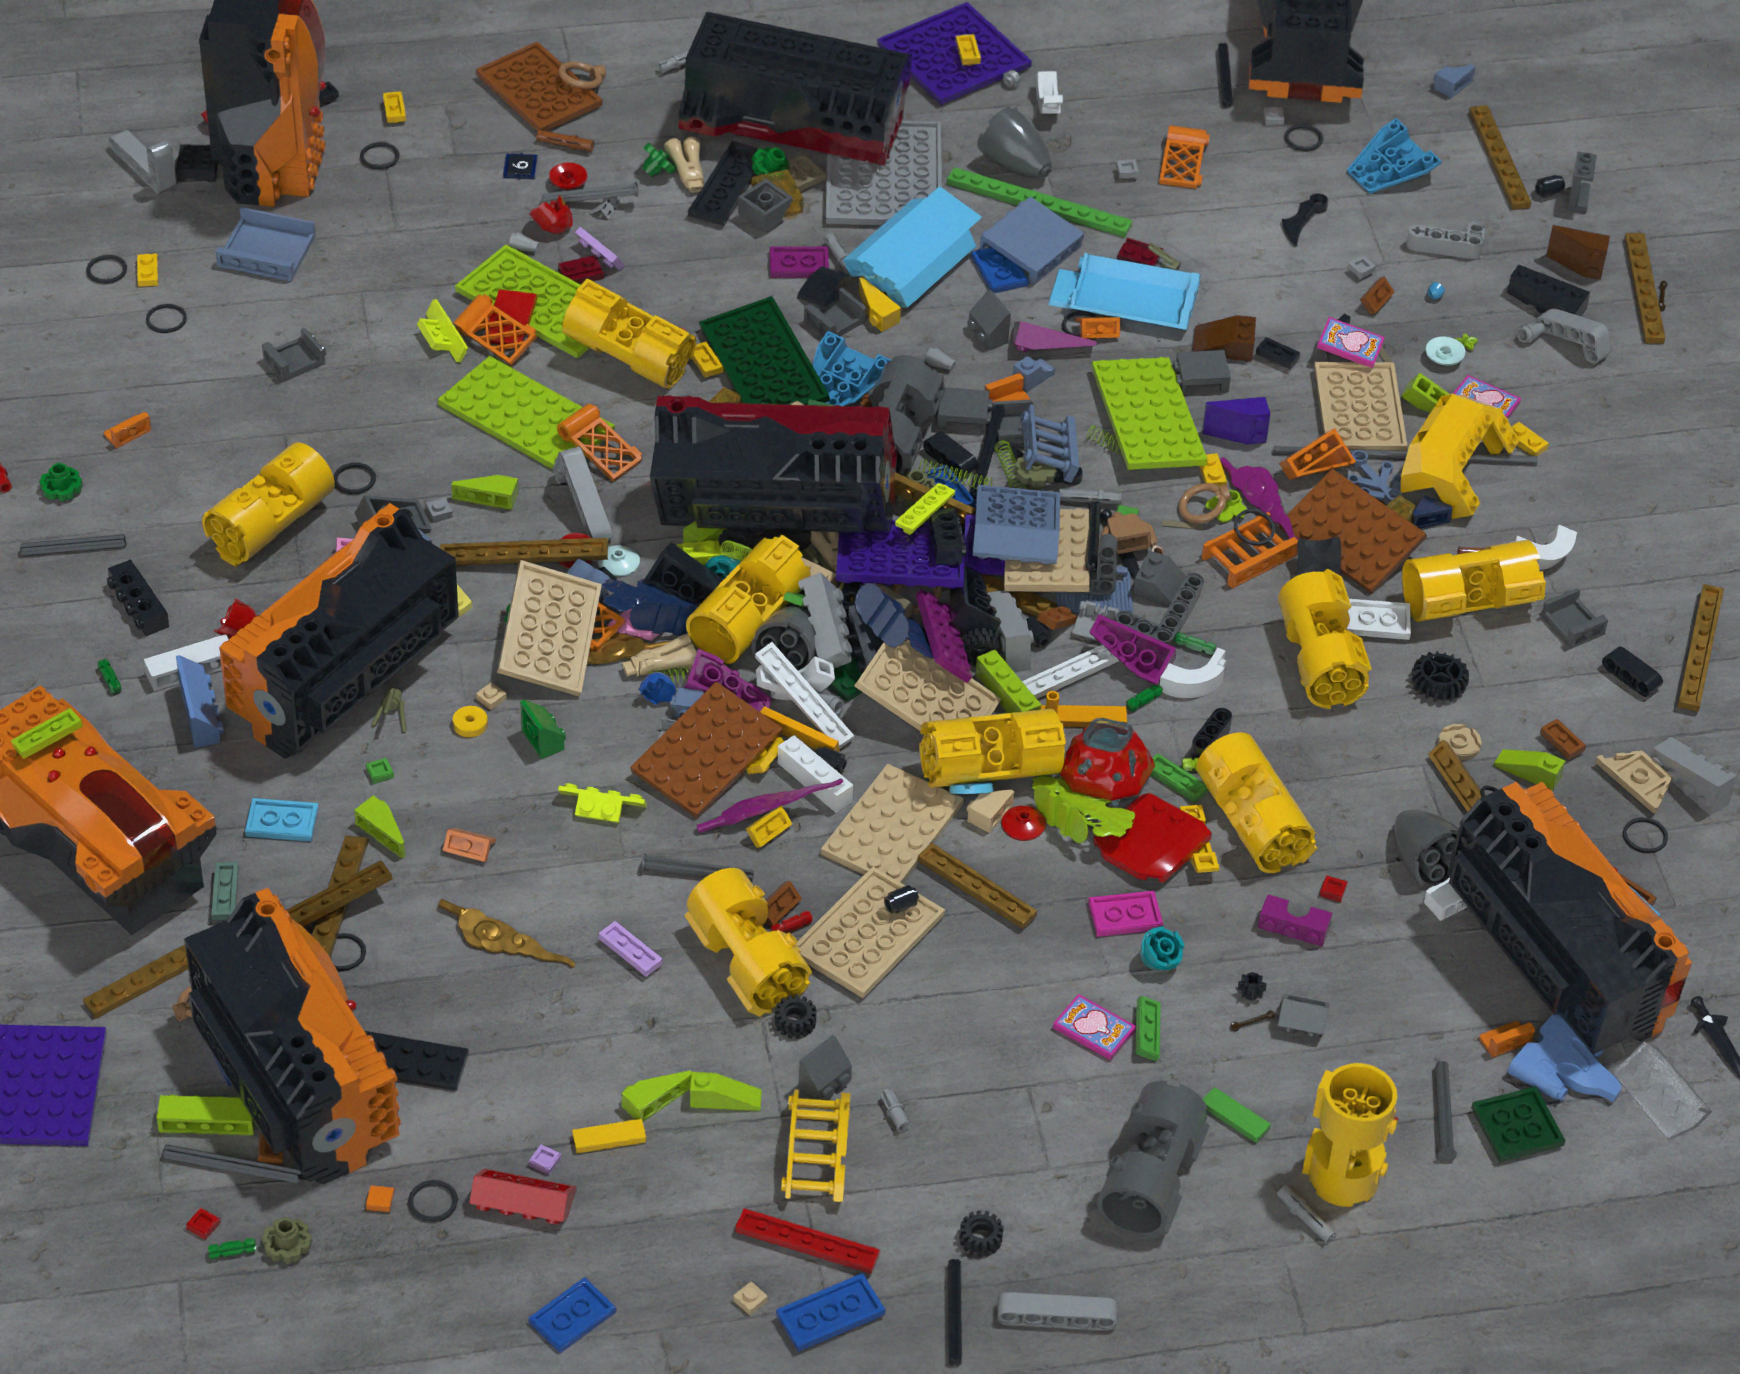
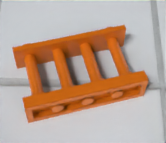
M1257 516L1238 527L1240 533L1245 538L1259 542L1255 535L1263 532L1269 538L1272 529L1269 527L1270 523L1263 516ZM1233 529L1203 544L1201 559L1205 561L1214 556L1229 571L1227 584L1233 589L1298 555V540L1293 537L1283 541L1275 533L1271 541L1277 546L1267 549L1264 545H1252L1260 554L1251 557L1238 545L1243 541ZM1230 548L1244 562L1234 565L1222 552Z

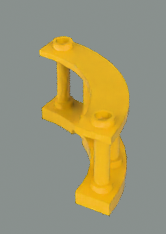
M795 1089L794 1096L789 1095L788 1110H792L788 1166L787 1177H782L781 1191H786L785 1198L791 1197V1189L823 1191L834 1195L833 1201L843 1202L845 1165H841V1157H846L851 1093H841V1099L836 1098V1101L800 1099L799 1090ZM798 1108L835 1110V1112H834V1111L803 1110V1109H798ZM797 1119L834 1121L835 1124H839L838 1129H833V1131L796 1129ZM795 1138L833 1141V1143H837V1152L832 1153V1155L794 1153ZM793 1162L829 1164L831 1167H835V1180H830V1182L792 1180Z

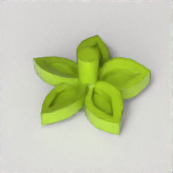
M1466 333L1463 334L1462 338H1454L1468 350H1473L1474 345L1478 342L1477 338L1469 337Z

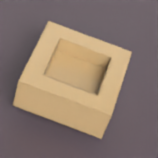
M491 682L476 693V699L492 710L505 701L507 695L502 689Z
M750 1282L733 1295V1301L751 1316L768 1302V1296Z

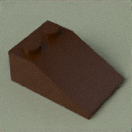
M1552 225L1546 257L1580 276L1601 280L1610 236Z
M1235 315L1195 326L1193 352L1224 350L1226 359L1252 361L1256 317Z

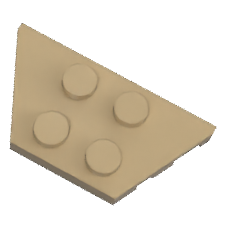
M1642 750L1632 751L1631 753H1616L1615 757L1604 758L1603 755L1597 756L1595 763L1653 814L1657 812L1672 780V776Z

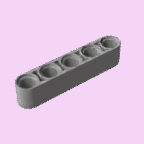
M1005 1292L998 1297L997 1319L1005 1325L1108 1331L1113 1330L1117 1326V1302L1111 1298Z

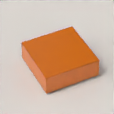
M370 1185L366 1210L390 1212L394 1188Z

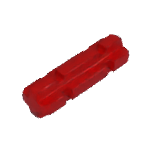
M806 910L799 913L800 916L795 915L781 921V924L776 923L772 925L770 931L780 930L787 934L801 928L802 924L805 926L812 923V914Z

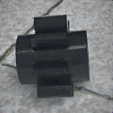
M1254 972L1247 975L1242 974L1241 981H1238L1237 987L1238 990H1242L1241 997L1251 1001L1258 997L1262 998L1263 992L1266 991L1267 983L1262 982L1263 976Z

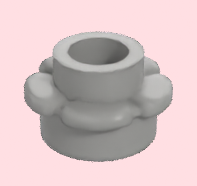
M1011 70L1004 73L1003 81L1006 86L1016 88L1020 82V76L1017 72Z

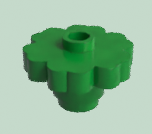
M649 142L643 147L649 153V156L643 162L642 168L651 177L655 174L658 175L663 168L670 174L677 169L667 159L669 156L662 149L658 151Z
M765 147L764 150L759 148L752 157L754 162L752 168L755 170L756 175L762 176L763 180L767 179L772 183L776 181L781 182L789 173L787 168L789 163L785 158V153L779 148Z
M63 463L52 465L48 473L41 475L39 481L43 496L48 497L50 500L57 498L60 501L72 499L74 494L80 493L83 487L79 471L72 467H67Z

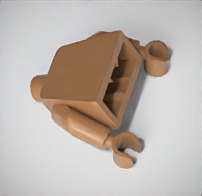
M1121 512L1113 513L1111 518L1107 520V526L1103 528L1100 535L1101 537L1104 534H1112L1117 538V554L1147 549L1151 546V551L1163 555L1162 547L1156 544L1158 541L1152 525L1141 520L1133 513L1123 515Z

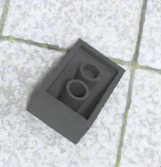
M364 495L355 511V516L361 527L365 521L371 519L380 509L391 503L409 514L416 527L424 534L432 530L419 500Z

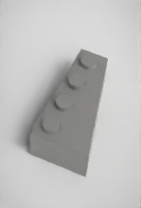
M821 572L798 581L800 589H803L806 597L802 599L804 606L808 608L811 614L808 620L816 632L815 648L818 658L832 662L834 669L852 662L850 655L852 647L848 642L847 635H849V629L845 624L846 611L842 605V600L844 599L842 591L836 588Z
M1005 590L988 592L987 594L992 599L990 605L995 607L997 611L995 617L1001 620V624L995 631L1000 638V656L1014 672L1031 670V643L1034 642L1032 631L1028 630L1026 619L1022 618L1021 609L1016 606L1015 598L1011 597L1009 591Z
M1673 737L1653 747L1650 758L1672 776L1671 782L1710 816L1729 804L1737 778L1736 774L1724 772L1723 767L1717 763L1712 765L1707 762V757L1702 754L1695 755L1690 747Z

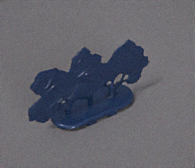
M608 579L602 584L608 591L613 592V594L604 597L606 605L612 606L619 611L632 609L630 613L631 624L636 629L652 631L654 634H661L662 632L672 633L676 636L686 634V621L698 607L696 603L690 600L684 601L678 598L676 594L668 593V591L666 593L659 590V587L656 585L644 583V579L637 581L636 587L624 581Z
M865 583V585H861L856 595L855 607L865 624H868L874 630V634L890 647H898L908 639L910 645L917 652L925 657L934 659L925 628H922L918 623L903 615L905 614L903 605L882 592L875 584Z

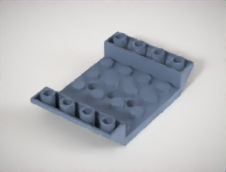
M986 485L977 486L973 556L1057 564L1060 531V492Z

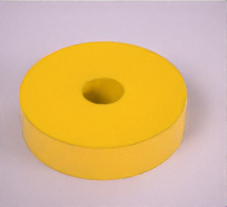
M465 706L458 709L453 715V728L457 734L463 737H476L487 729V714L479 707Z

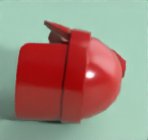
M558 196L556 201L551 200L550 205L547 202H543L528 213L543 231L552 234L563 233L567 228L569 229L573 226L571 210L562 196Z
M236 598L234 599L235 602L228 607L225 618L220 619L222 626L214 630L219 635L226 634L229 639L234 637L240 629H244L257 616L252 607Z

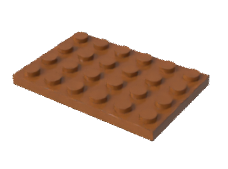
M538 41L476 69V75L537 131H548L602 106V99L591 89L577 88L561 79L558 70L562 63ZM566 70V73L570 77L576 80H580L570 70Z
M1331 469L1287 514L1291 521L1294 536L1299 539L1326 540L1339 537L1341 541V573L1371 594L1427 538L1426 533L1334 469ZM1278 524V528L1286 533L1284 527Z
M715 682L630 767L631 772L698 819L783 733V728L721 684Z

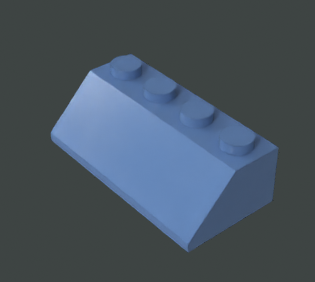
M181 655L176 656L179 685L194 748L221 743L220 734H223L222 722L216 719L220 717L218 706L213 705V702H216L214 690H209V687H212L210 674H205L203 665Z

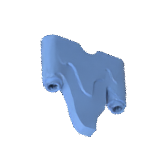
M1559 1013L1551 1015L1540 1028L1541 1036L1537 1039V1042H1528L1515 1056L1507 1070L1509 1074L1529 1086H1537L1539 1092L1560 1101L1565 1098L1568 1089L1565 1088L1566 1086L1583 1094L1601 1096L1611 1102L1618 1098L1622 1089L1620 1082L1595 1059V1057L1598 1059L1604 1050L1592 1055Z

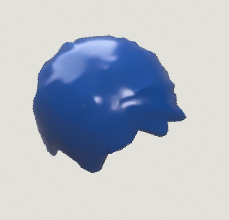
M660 672L647 675L638 689L647 701L655 705L661 701H672L673 695L676 694V687L673 681L666 674Z

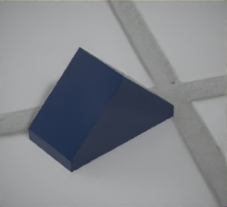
M1424 495L1413 512L1411 523L1419 529L1450 523L1453 508L1451 505Z

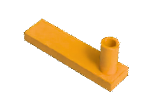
M1049 691L1046 695V705L1041 706V710L1054 709L1060 723H1063V727H1088L1097 722H1107L1127 728L1126 706L1059 705V693L1056 691Z
M765 706L760 711L783 728V735L789 738L795 735L805 745L814 750H817L818 747H828L840 752L838 740Z

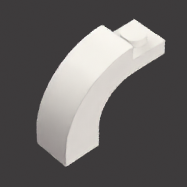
M1056 71L1037 72L1036 92L1040 113L1060 114L1063 95H1058Z
M1558 525L1549 534L1547 545L1532 542L1540 556V559L1537 560L1539 569H1548L1558 564L1573 548L1577 532ZM1516 536L1511 542L1522 541L1527 539H1524L1520 536Z
M1217 648L1208 664L1199 669H1183L1169 663L1160 677V686L1163 688L1162 693L1177 698H1197L1216 690L1223 682L1224 670L1227 664V660H1224L1225 650Z
M815 656L806 667L798 671L817 693L826 689L835 679L833 663ZM759 665L756 669L757 686L770 690L771 698L792 700L766 669Z

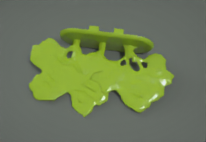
M1078 771L1080 775H1085L1083 772ZM1042 775L1032 779L1034 781L1032 788L1035 789L1034 800L1036 807L1047 819L1046 823L1051 827H1058L1060 834L1064 837L1069 836L1074 841L1083 843L1088 836L1087 824L1093 826L1092 831L1097 836L1114 835L1121 837L1126 834L1125 830L1133 825L1132 820L1135 818L1133 811L1123 808L1106 807L1105 805L1110 803V800L1074 792L1061 775L1060 778ZM1089 819H1097V820H1100L1101 822H1100V823H1092V821H1087V820H1089Z

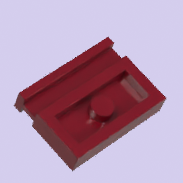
M1131 238L1126 239V242L1117 254V260L1155 267L1160 257L1148 249L1150 244Z
M596 255L558 263L560 274L578 284H582L586 279L591 281L604 279V271H602Z

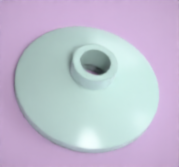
M1436 337L1426 345L1425 350L1428 358L1440 365H1455L1460 363L1465 357L1464 346L1456 339L1450 337Z
M623 545L608 547V560H598L599 568L605 567L615 577H624L634 573L640 564L638 553L634 549Z

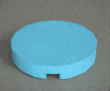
M991 782L950 785V793L993 792V784Z

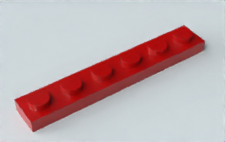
M743 1208L735 1226L736 1233L872 1274L880 1256V1249Z

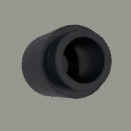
M1561 175L1540 178L1535 184L1536 193L1541 197L1558 194L1565 188V182Z
M1036 617L1027 618L1028 630L1032 631L1034 642L1032 643L1034 647L1046 646L1051 639L1050 631Z
M818 747L815 751L818 756L837 772L844 771L847 765L845 754L828 747Z
M906 885L889 892L884 897V904L889 913L895 912L898 914L916 906L919 895L914 887Z

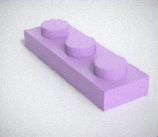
M579 227L575 232L580 238L578 240L579 243L586 249L591 247V252L597 258L602 256L604 258L603 262L611 269L615 267L621 271L625 266L614 253L583 228Z
M616 921L599 933V939L645 977L663 965V959Z

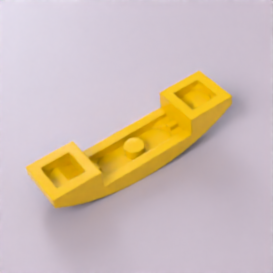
M1202 805L1180 806V809L1203 821L1204 824L1206 823ZM1208 841L1190 858L1192 866L1197 873L1219 871L1216 854L1212 852L1210 842Z

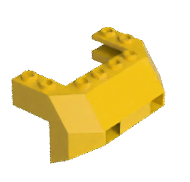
M1456 394L1441 396L1409 445L1401 473V492L1405 493L1434 487L1441 501L1452 506V519L1472 516L1480 501L1463 474L1462 469L1481 440L1489 453L1499 455L1504 447L1508 454L1512 453L1519 442L1517 434L1512 429L1503 411L1500 408Z

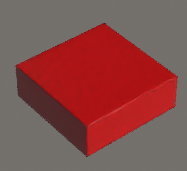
M1326 875L1320 891V897L1341 902L1348 881Z
M200 1208L186 1223V1229L206 1240L221 1223L220 1218Z

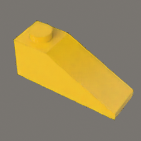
M860 277L859 295L866 307L869 322L881 332L900 323L901 307L864 277Z

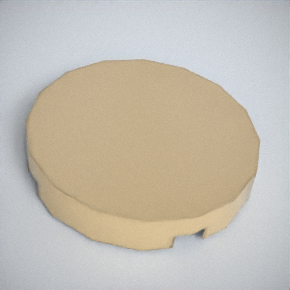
M1451 724L1444 727L1438 737V744L1442 740L1448 742L1460 761L1474 758L1479 753L1482 743L1478 732L1473 728H1466V725Z

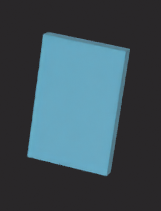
M252 798L245 828V837L312 842L319 804Z

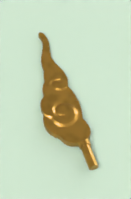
M615 633L599 650L594 648L591 651L589 649L587 665L630 659V657L643 650L661 647L669 643L670 640L649 644L644 643L639 637ZM601 638L594 639V641L598 642Z
M440 899L438 907L457 915L459 918V929L463 933L465 942L474 948L484 949L490 953L505 952L510 955L532 956L541 961L561 962L571 968L575 967V963L570 958L546 951L534 938L518 933L514 928L500 920L487 917L478 909L459 907L444 899Z

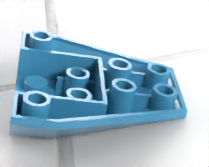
M1395 118L1378 131L1349 166L1347 172L1371 194L1427 174L1442 164V161L1431 150L1426 153L1409 138L1408 129Z
M827 331L817 346L812 366L830 395V401L826 403L844 406L852 402L857 403L868 394L875 382L878 381L884 365L891 361V359L880 354L875 359L848 348L845 338Z

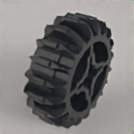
M1436 651L1435 654L1428 652L1426 656L1421 655L1414 663L1411 672L1414 689L1419 690V695L1425 694L1426 699L1433 698L1434 702L1437 699H1441L1443 703L1446 699L1452 702L1454 697L1459 698L1461 694H1464L1469 683V670L1466 668V664L1461 662V658L1455 659L1454 654L1451 656L1447 655L1446 651L1444 654Z

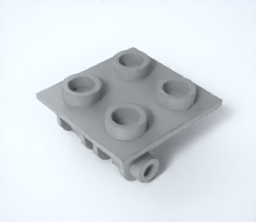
M1086 600V602L1082 601L1072 634L1096 640L1089 632L1098 614L1115 621L1116 614L1120 612L1119 608L1108 607V610H1106L1107 605H1104L1102 609L1100 608V603L1096 607V603L1089 602V600Z

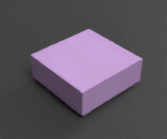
M540 1144L529 1159L528 1164L530 1167L550 1175L561 1160V1153Z

